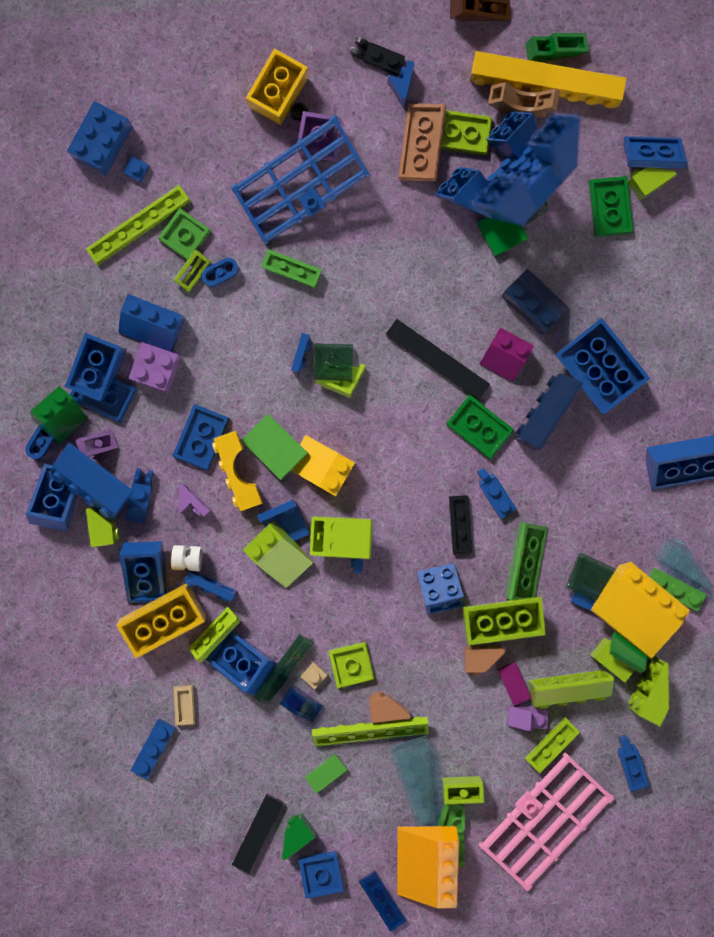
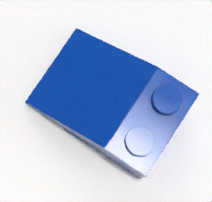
M85 333L65 388L102 401L121 367L127 349Z
M44 464L29 503L26 517L29 524L67 532L73 516L77 495L71 493L66 485L58 483L53 479L51 475L53 465Z
M162 541L124 543L119 556L128 604L150 603L165 595V556Z
M231 631L206 659L242 691L255 696L278 664L234 631Z

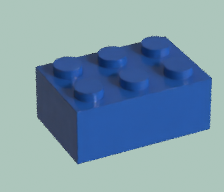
M93 101L67 152L73 159L107 176L133 126L128 118Z

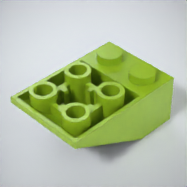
M312 516L310 555L371 559L373 519Z
M654 656L653 659L647 662V670L644 676L639 678L637 682L638 688L635 694L633 693L630 696L628 707L637 715L661 726L669 710L668 663Z

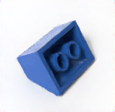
M127 294L120 312L118 333L173 352L186 318L179 313Z

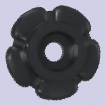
M301 102L293 104L290 108L291 118L301 122L303 112H309L308 108Z

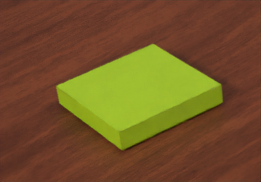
M366 641L328 650L337 689L375 680Z

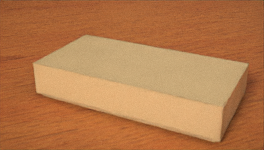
M194 685L174 686L175 725H195Z

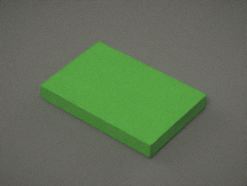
M269 414L241 440L281 481L309 454Z

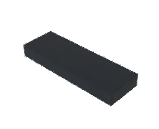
M468 495L449 496L452 553H472Z

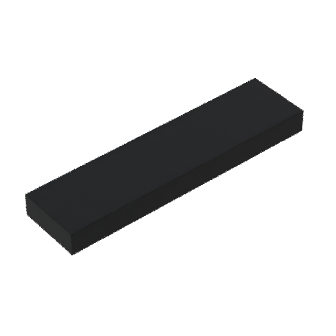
M266 793L232 862V866L247 873L250 872L283 805V801Z

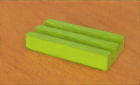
M194 250L173 281L187 292H190L211 261L199 251ZM196 256H198L199 258L197 259V261L195 262V264L192 266V268H191V269L189 270V272L186 274V276L184 277V279H183L182 281H180L179 279H180V278L182 277V275L185 273V271H186L187 268L190 266V264L193 262V260L196 258ZM202 260L205 261L189 285H185Z

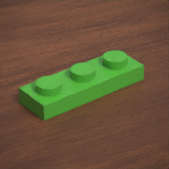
M269 249L261 266L262 269L314 289L322 272V269Z
M654 567L649 575L651 579L680 603L695 611H699L707 594Z

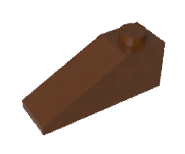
M450 0V19L459 21H510V0Z

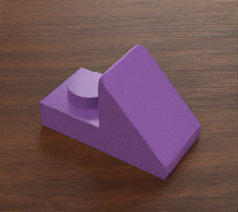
M112 430L76 440L78 449L92 458L118 448Z
M181 484L179 486V514H183L193 505L192 510L198 516H207L212 510L186 484Z
M509 706V726L526 731H531V728L547 729V708Z

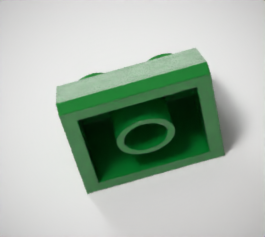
M60 386L30 411L32 420L59 444L63 443L88 420V417L74 398Z

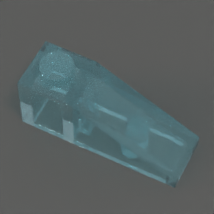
M674 538V540L666 539L655 559L704 588L712 589L713 585L691 551L684 547L685 543L677 538Z

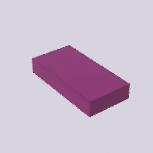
M516 662L497 669L513 706L531 699Z

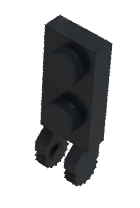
M356 37L355 44L367 49V51L364 53L357 48H351L350 54L398 76L405 60L404 55L375 43H369L366 39Z

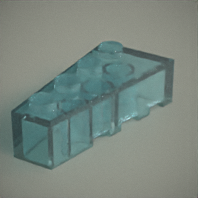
M425 734L390 747L417 827L435 821L428 738Z

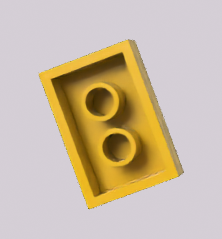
M274 48L246 96L248 107L275 123L282 125L290 108L309 78L308 67Z

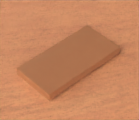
M408 104L399 180L437 182L447 108L445 104Z

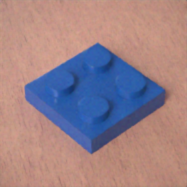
M337 850L299 857L298 861L306 899L344 892Z

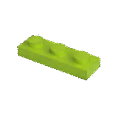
M227 607L188 648L195 659L202 663L241 622L240 618L230 607Z
M564 717L525 759L541 773L580 731Z

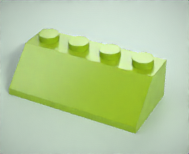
M542 597L463 607L464 633L468 645L546 635Z
M605 670L528 680L531 703L538 709H545L552 704L566 706L568 702L574 701L578 704L586 703L589 699L603 701L606 700V697L612 696L614 677Z

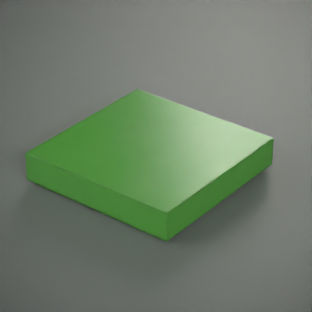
M179 208L158 237V240L188 260L194 250L198 251L211 230Z

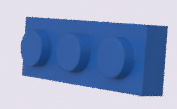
M159 718L130 771L147 780L176 727Z

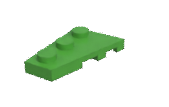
M444 804L437 826H456L459 841L458 866L465 868L464 804Z

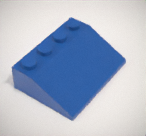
M603 318L599 319L555 354L571 376L584 383L581 388L603 415L651 379Z

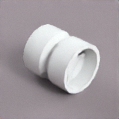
M174 545L171 557L172 570L188 568L189 571H200L203 558L202 547L190 546L187 549L186 546Z

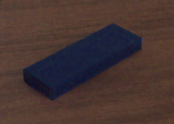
M376 870L359 880L360 885L390 932L406 922L405 916Z

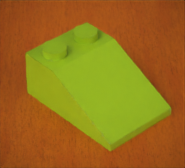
M275 520L243 549L256 565L286 588L314 563Z

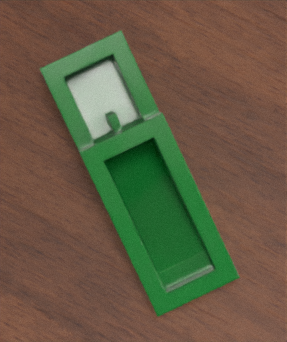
M552 33L550 36H532L525 43L527 59L535 62L569 58L589 52L586 33Z

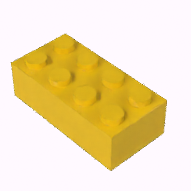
M186 583L120 618L116 627L136 659L204 623L206 614L191 587Z

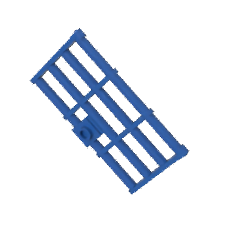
M334 114L324 125L305 138H300L298 143L269 163L265 162L262 168L239 184L235 183L232 185L231 189L267 246L270 244L269 241L296 223L300 224L305 217H312L327 207L326 203L336 200L338 195L365 177L369 178L371 175L343 129L338 116ZM337 126L342 136L312 156L306 146ZM347 143L352 153L322 173L316 163ZM303 149L308 159L278 179L273 169ZM357 160L362 170L332 190L326 180ZM313 166L318 176L288 196L282 186ZM269 173L274 183L248 201H245L240 192ZM323 183L328 192L322 197L315 188ZM276 190H279L284 199L255 218L250 208ZM297 199L300 200L304 207L299 213L292 204ZM288 206L294 216L265 235L260 225Z

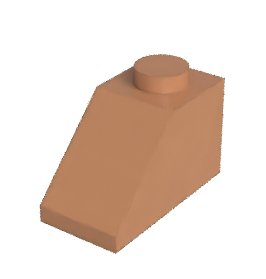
M464 646L465 672L472 676L480 675V672H486L505 653V649L502 646Z
M377 691L369 696L372 723L410 718L409 710L388 693L384 694L383 691Z

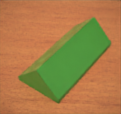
M523 522L518 523L505 593L507 599L535 598L548 527Z

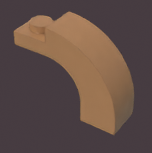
M505 82L491 86L488 105L507 114L510 112L533 113L535 118L546 117L547 112L557 110L560 91L555 88L535 93L524 92Z

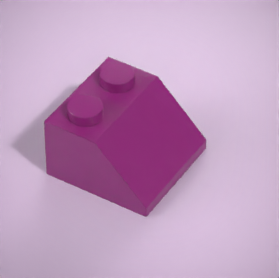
M500 327L479 364L513 382L525 364L534 345Z

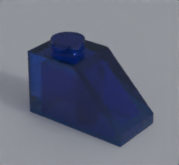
M294 684L290 685L279 703L293 714L310 721L314 720L323 707V704Z

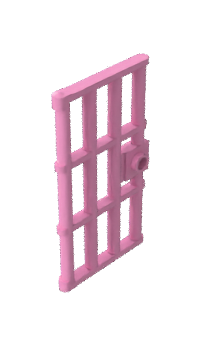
M566 752L563 754L564 757L540 782L535 784L536 787L531 792L527 790L515 803L516 808L507 814L505 820L484 842L481 841L479 843V846L521 884L527 892L554 861L557 862L561 853L582 831H586V827L608 803L611 804L615 800L612 794L595 781ZM570 762L577 770L554 795L550 794L545 788ZM584 775L591 783L566 809L559 802L560 799ZM598 788L604 794L603 798L579 821L573 813ZM541 792L549 798L544 805L536 798ZM557 805L563 813L537 838L531 830ZM521 813L530 819L525 826L517 819ZM569 818L572 819L577 825L551 851L544 844ZM514 822L521 830L496 855L490 849V846ZM528 835L535 843L510 868L503 860ZM542 848L548 856L524 881L517 873Z

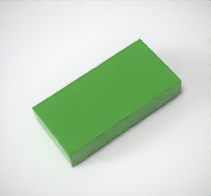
M335 753L307 774L305 779L313 790L318 793L343 774L347 767Z

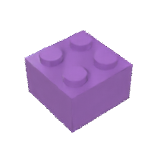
M303 112L298 140L305 138L324 125L332 116ZM338 117L342 127H344L341 117ZM335 126L306 147L313 156L342 135L337 126ZM340 147L322 160L337 162ZM303 149L298 152L300 156L307 157Z
M141 342L129 379L170 393L182 357Z

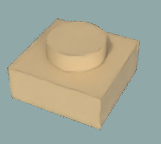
M313 661L300 677L315 690L328 674Z

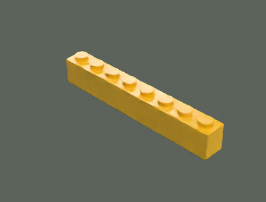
M475 51L470 81H473L476 85H497L506 82L518 90L532 93L556 88L560 91L559 97L567 98L568 101H585L588 105L601 104L611 109L618 107L622 102L626 84L625 77Z

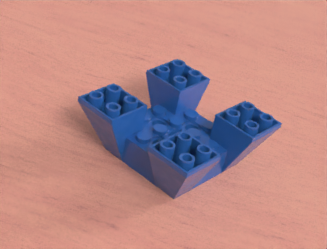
M508 113L504 117V121L491 131V135L486 139L505 159L500 164L498 170L489 175L486 180L480 170L464 167L457 168L453 171L450 179L440 185L435 196L481 216L523 226L577 168L580 117L577 115L555 114L547 119L546 124L540 130H537L533 113Z

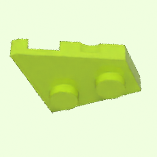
M340 364L338 366L323 365L315 382L322 387L350 398L366 369V365L360 364V367H348V364Z

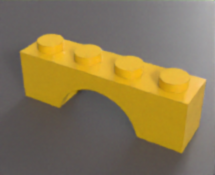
M236 430L214 438L212 446L215 453L220 455L221 461H219L222 472L225 471L228 479H225L228 489L233 491L234 497H232L235 508L239 507V510L243 511L262 504L263 500L257 484L243 481L235 470V459L244 448L238 431Z

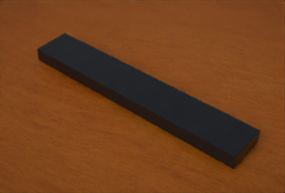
M397 318L387 331L386 336L479 400L490 385V383Z

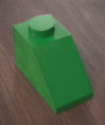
M303 813L298 816L295 814L287 821L282 851L283 861L315 838L316 831Z

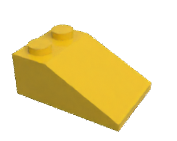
M305 435L300 445L309 454L292 471L337 496L355 462Z

